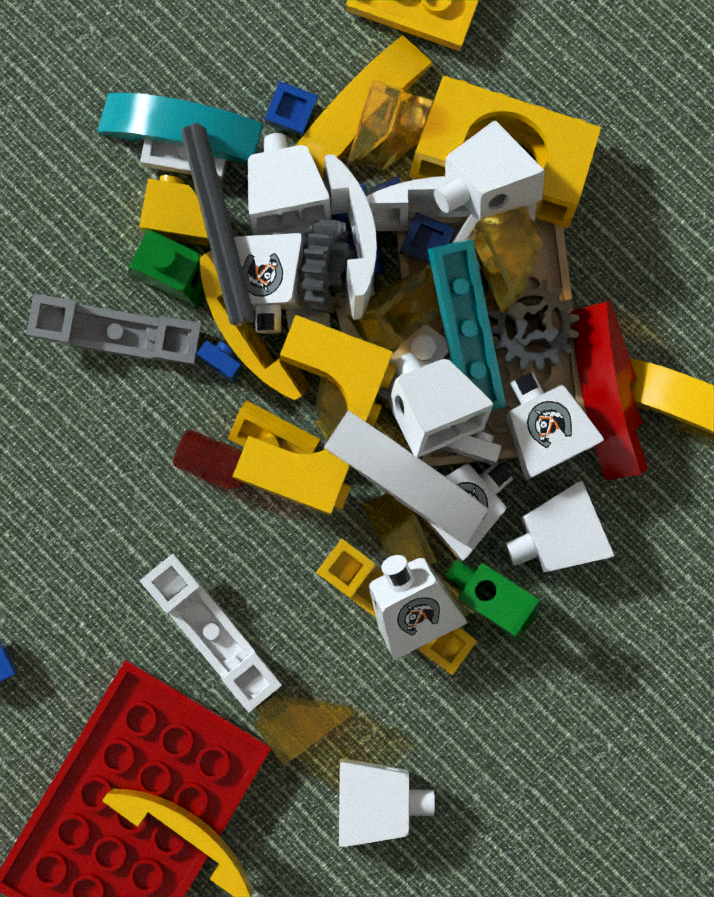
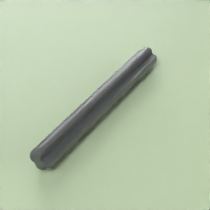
M194 123L184 127L181 135L229 322L236 327L244 326L253 322L255 316L207 131L204 126Z

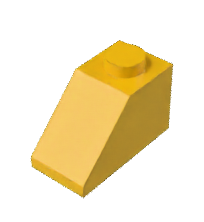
M162 175L160 180L148 178L139 225L143 235L149 229L175 242L210 247L198 197L190 185L184 184L185 181L175 176Z

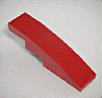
M611 300L576 308L571 311V314L579 315L580 318L573 325V330L579 333L578 338L574 341L575 355L587 417L604 439V441L595 446L605 480L642 475L649 468L635 429L642 425L643 422L630 384L637 377Z

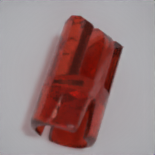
M191 429L184 433L173 458V465L221 488L238 489L246 485L233 478L242 453L241 450Z

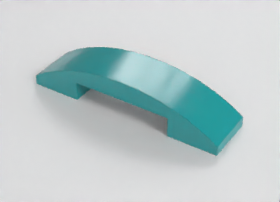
M108 93L97 132L100 135L138 142L139 138L184 147L181 135L182 129L191 124L199 123L206 128L213 157L248 164V158L257 152L263 124L232 112L190 101L139 93Z

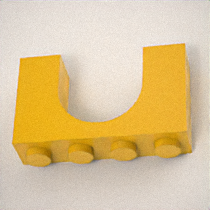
M443 75L418 143L409 177L423 179L445 176V160L448 154L496 120L515 141L525 146L532 153L537 163L544 169L542 200L536 203L535 218L568 229L579 204L601 127L582 119L572 118L548 110L543 106L533 105L511 98L503 93H496L469 84L466 81Z
M295 315L280 353L281 361L331 381L343 394L348 410L372 427L375 426L382 405L375 403L380 387L389 389L397 368L390 363L393 351ZM248 436L233 478L331 516L334 507L343 510L351 486L345 484L344 481L351 466L325 449L312 454H298Z

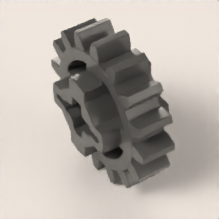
M320 219V223L314 224V234L309 233L308 240L303 245L304 253L301 266L298 269L299 281L303 282L302 289H306L304 301L309 303L308 309L315 312L335 313V309H340L341 298L346 297L347 260L356 259L355 251H351L352 245L348 243L350 231H346V223L341 221Z
M525 279L522 283L521 291H518L513 284L509 285L506 289L509 298L506 299L498 295L494 300L495 305L500 311L492 310L488 313L489 320L496 323L495 326L491 327L492 337L498 338V341L494 344L495 352L502 349L507 352L503 361L506 365L514 358L519 360L518 367L519 371L522 372L528 363H533L536 372H541L545 360L551 366H557L560 363L557 352L568 356L572 348L566 343V340L575 341L579 336L577 331L570 329V326L580 320L579 315L568 314V310L574 304V301L569 299L562 302L559 299L562 293L560 286L552 293L546 291L547 280H542L538 288H532L530 280ZM536 299L541 302L538 305L525 306L520 301ZM553 310L560 321V334L558 333L559 330L553 326L551 315ZM542 312L543 316L539 320V330L536 329L532 334L529 333L526 339H522L526 332L527 321L530 322ZM505 318L513 325L515 337L512 342L506 333ZM540 345L544 349L548 348L538 353L524 351L527 346Z

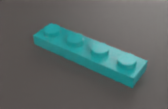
M467 239L429 248L428 254L450 361L492 401L493 407L491 411L506 407L473 239Z

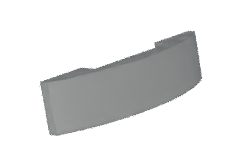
M33 294L26 335L49 342L109 354L194 365L201 323L165 316L155 318L77 304L74 300Z

